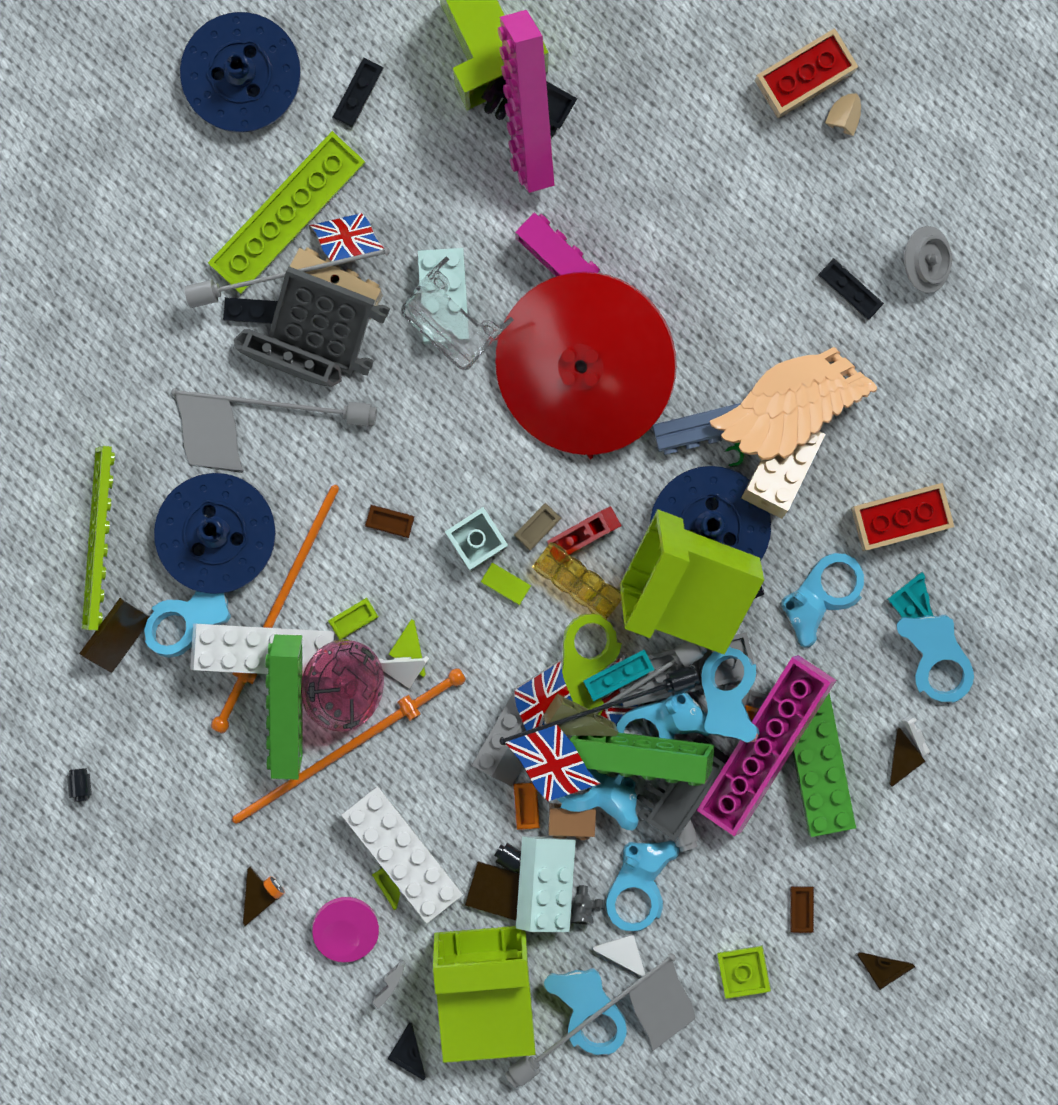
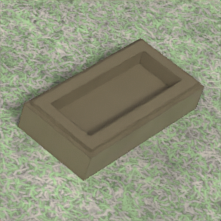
M544 503L514 536L531 551L562 518L550 506Z

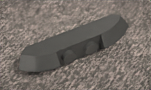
M244 329L234 338L237 351L264 365L322 386L333 387L342 382L341 368L335 362L250 329Z

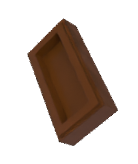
M371 505L365 527L409 538L415 516Z
M790 886L791 933H814L813 886Z

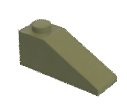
M557 694L543 714L546 724L589 709ZM597 713L558 725L565 735L617 736L619 733L613 721Z

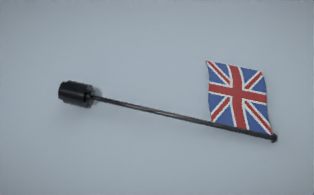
M685 667L667 673L666 679L663 680V685L506 738L502 736L499 742L501 745L508 746L521 762L536 790L549 802L600 784L587 770L575 746L559 728V724L663 689L671 692L672 695L692 690L696 685H699V677L694 667Z

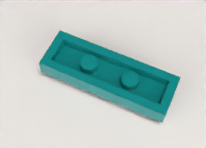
M642 650L587 678L583 683L592 700L595 701L655 669L645 650Z

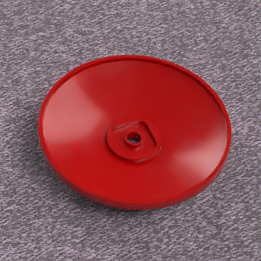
M572 272L550 278L538 284L514 305L501 328L496 347L495 365L498 385L513 417L529 434L542 443L572 454L597 455L608 453L636 441L658 421L665 411L674 389L677 369L676 351L670 329L664 317L653 302L640 290L619 278L607 274ZM579 360L587 364V370L584 373L576 369V362Z

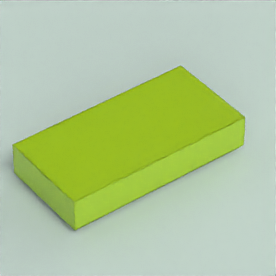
M493 562L481 580L483 584L518 605L521 604L531 587L528 583Z
M365 598L331 618L328 622L338 639L341 640L379 616L369 599Z

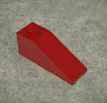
M610 506L549 539L547 543L557 561L622 525Z

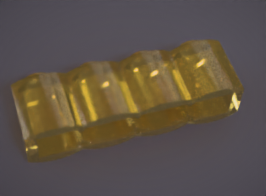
M550 542L532 566L540 576L551 580L555 587L562 592L568 593L575 602L587 607L592 614L602 615L606 620L621 602V592L616 587L605 583L597 573L587 570L581 561L569 556L562 547Z

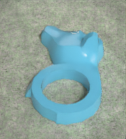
M840 553L826 555L813 566L802 585L795 592L782 599L781 606L786 612L797 635L798 643L801 646L810 647L816 642V632L826 609H847L854 606L862 598L860 593L864 586V574L859 563L854 558ZM835 562L849 565L856 576V585L853 591L843 598H834L828 595L823 590L821 584V575L824 569L829 564Z

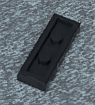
M363 57L332 118L353 128L384 67Z
M834 258L818 274L823 281L868 321L884 304Z

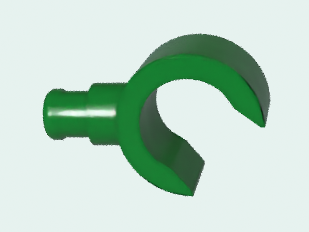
M735 443L734 446H730L724 451L735 450L740 455L739 461L729 464L730 467L740 465L744 459V454L739 449L740 443Z

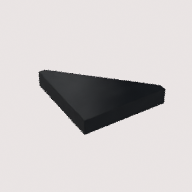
M409 1022L390 1053L388 1060L424 1081L426 1076L413 1024Z

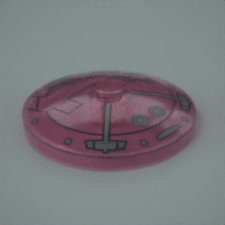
M336 640L321 647L309 660L301 681V698L309 717L319 726L337 732L353 730L364 724L373 715L382 697L384 675L381 663L369 647L353 640Z

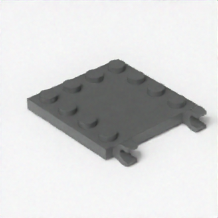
M289 266L285 273L268 337L335 362L340 366L341 371L350 375L355 370L362 375L368 376L374 361L370 358H358L370 318L379 323H384L390 308L385 305L374 306L375 300Z

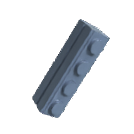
M741 403L654 424L652 428L658 452L664 451V455L678 452V447L686 446L688 450L700 447L699 442L707 440L708 444L721 442V434L724 430L713 428L710 425V420L728 413Z

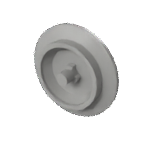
M931 226L917 229L910 236L904 253V266L907 277L911 284L921 292L931 293L939 290L947 281L952 266V253L945 235L939 229Z

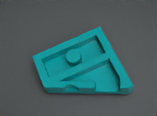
M920 572L887 598L901 618L933 616L923 572Z

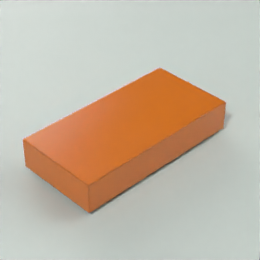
M532 782L514 784L517 830L540 828L536 788Z

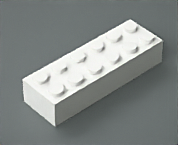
M193 624L190 670L268 674V668L265 665L266 654H268L269 643H273L274 634L302 635L303 676H313L312 672L315 671V677H320L321 673V677H331L334 631Z
M378 786L342 814L345 821L426 923L430 922L463 895Z

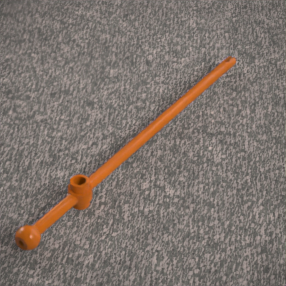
M332 485L263 625L264 628L273 627L339 491L337 485ZM232 673V675L238 678L220 716L215 717L211 722L213 730L220 733H225L228 730V718L245 683L253 684L257 673Z
M455 668L449 672L447 679L416 699L412 700L409 695L403 697L397 702L401 707L399 710L299 774V780H288L234 815L232 821L240 823L406 716L409 721L414 720L421 715L418 710L420 706L453 685L461 686L465 683L466 677L459 668Z

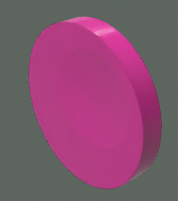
M340 897L327 902L318 910L312 924V935L317 949L324 956L337 962H352L363 958L374 948L379 936V925L375 912L367 903L353 897Z

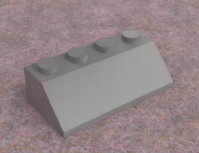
M514 692L472 763V766L511 787L523 766L508 746L501 745L499 740L502 736L506 738L526 731L516 707Z

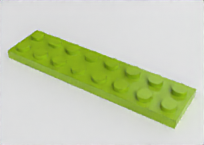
M331 131L214 255L208 264L231 285L257 279L366 162ZM251 285L235 289L242 295Z
M109 446L95 448L82 629L98 630V626L102 623L103 614L99 612L100 603L104 601V589H101V582L106 577V566H103V557H107L108 553L105 534L109 533L110 522L106 521L107 511L110 512L111 498H108V491L113 486V475H110V466H113L115 461V453L112 452V447Z

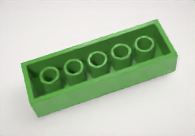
M274 634L273 643L268 645V654H266L265 661L266 668H268L266 689H269L266 696V709H269V715L266 718V729H269V736H267L266 749L269 750L267 770H271V779L299 780L303 759L302 635Z
M829 693L792 751L808 835L810 837L856 829Z
M618 733L617 736H572L570 738L587 770L595 769L598 773L602 774L617 772L624 777L640 775L643 779L647 780L662 778L669 783L685 781L692 786H701L706 783L712 772L714 745L627 733Z

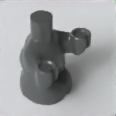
M579 885V892L573 898L571 923L594 924L591 915L592 909H603L604 900H591L587 896L588 886Z

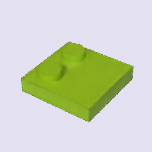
M763 945L717 953L725 999L771 992Z

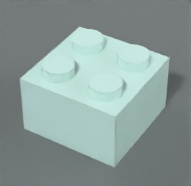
M484 507L445 531L470 571L508 547V544Z

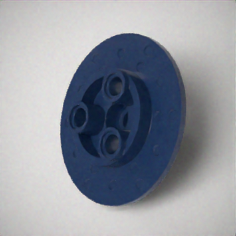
M248 12L223 14L202 25L188 41L180 65L182 89L192 109L207 123L229 132L256 131L277 121L292 105L297 95L301 78L299 56L287 33L270 19ZM255 49L257 53L253 58H248L245 56L247 50ZM240 63L244 65L243 70L241 68L233 69L234 65L239 66ZM223 71L224 77L221 80H214L213 75L215 72ZM253 87L260 89L256 97L248 95L249 90Z
M718 466L693 468L672 479L657 497L650 519L651 523L657 510H661L682 518L685 530L693 531L698 535L725 544L723 542L724 535L731 533L735 537V543L730 547L759 557L760 561L767 550L771 536L770 513L741 498L750 480L736 471ZM708 498H714L717 501L718 506L715 510L707 509L705 502ZM710 519L716 521L715 526L718 529L715 532L707 530V521Z
M224 473L198 475L178 485L162 503L154 528L156 550L161 563L168 573L182 585L208 594L231 592L252 582L269 562L276 537L274 517L262 494L245 480ZM209 506H213L216 509L215 515L211 518L205 516V509ZM209 527H216V536L207 535ZM236 534H242L244 538L239 546H235L232 543V538ZM198 544L205 546V552L201 556L194 554V548Z

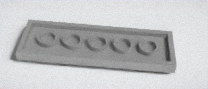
M747 632L736 634L729 646L742 651L751 659L754 665ZM674 649L648 655L655 670L620 687V693L674 660L672 656L675 653ZM707 649L708 652L703 654V658L688 666V668L694 667L699 677V685L687 691L688 693L703 689L701 676L703 665L707 658L715 651ZM736 658L723 661L715 672L716 685L741 681L744 676L742 662ZM677 663L622 698L663 685V680L666 679L667 673L685 668V666L681 665L679 667ZM663 689L622 703L623 708L667 698L672 693Z

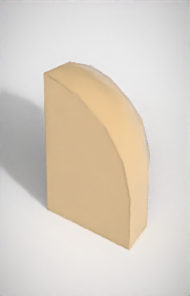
M847 94L838 99L832 106L825 123L831 128H834V126L842 127L844 129L843 133L854 136L861 116V102L858 94Z

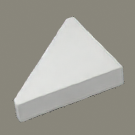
M425 656L420 659H411V657L394 658V660L379 659L377 661L378 666L376 667H380L382 671L410 689L429 658Z
M908 716L902 722L923 757L929 754L930 750L925 743L921 730L917 729L914 724L917 719Z
M633 934L593 946L594 951L642 977L645 975Z

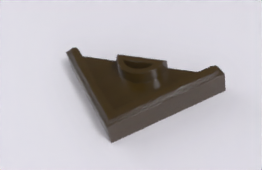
M901 728L896 729L889 782L891 787L925 762Z
M251 866L247 869L243 915L244 926L277 900L268 893L264 887V881Z
M863 952L856 953L879 990L915 968L913 963Z

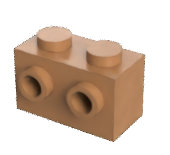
M549 803V836L558 839L576 836V839L588 840L589 837H595L596 808L574 812L560 808L562 804Z

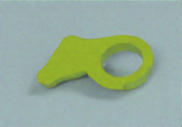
M582 614L574 618L564 631L563 678L572 701L587 709L601 706L604 702L601 698L593 701L583 681L601 672L613 663L619 655L622 643L617 642L616 631L602 615ZM586 624H599L606 633L607 642L605 648L595 657H582L575 648L574 639L576 633Z

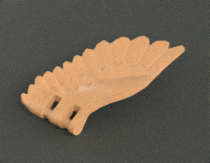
M833 347L818 355H806L778 363L766 371L738 407L710 420V425L717 430H724L721 436L725 441L740 443L739 449L742 453L748 455L758 454V457L762 460L773 459L777 455L785 459L793 454L798 445L804 446L810 439L811 433L817 434L823 422L829 423L833 415L838 416L842 412L843 407L849 408L853 405V402L858 403L863 397H868L870 392H876L877 386L861 372H857L855 366L846 357L842 358L840 352Z

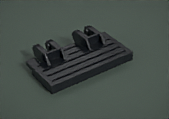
M503 76L490 81L481 97L487 101L484 106V111L487 114H492L503 98L495 112V117L498 120H503L507 114L505 104L508 103V100L503 90L506 80ZM546 81L550 135L553 137L556 130L560 129L578 98Z

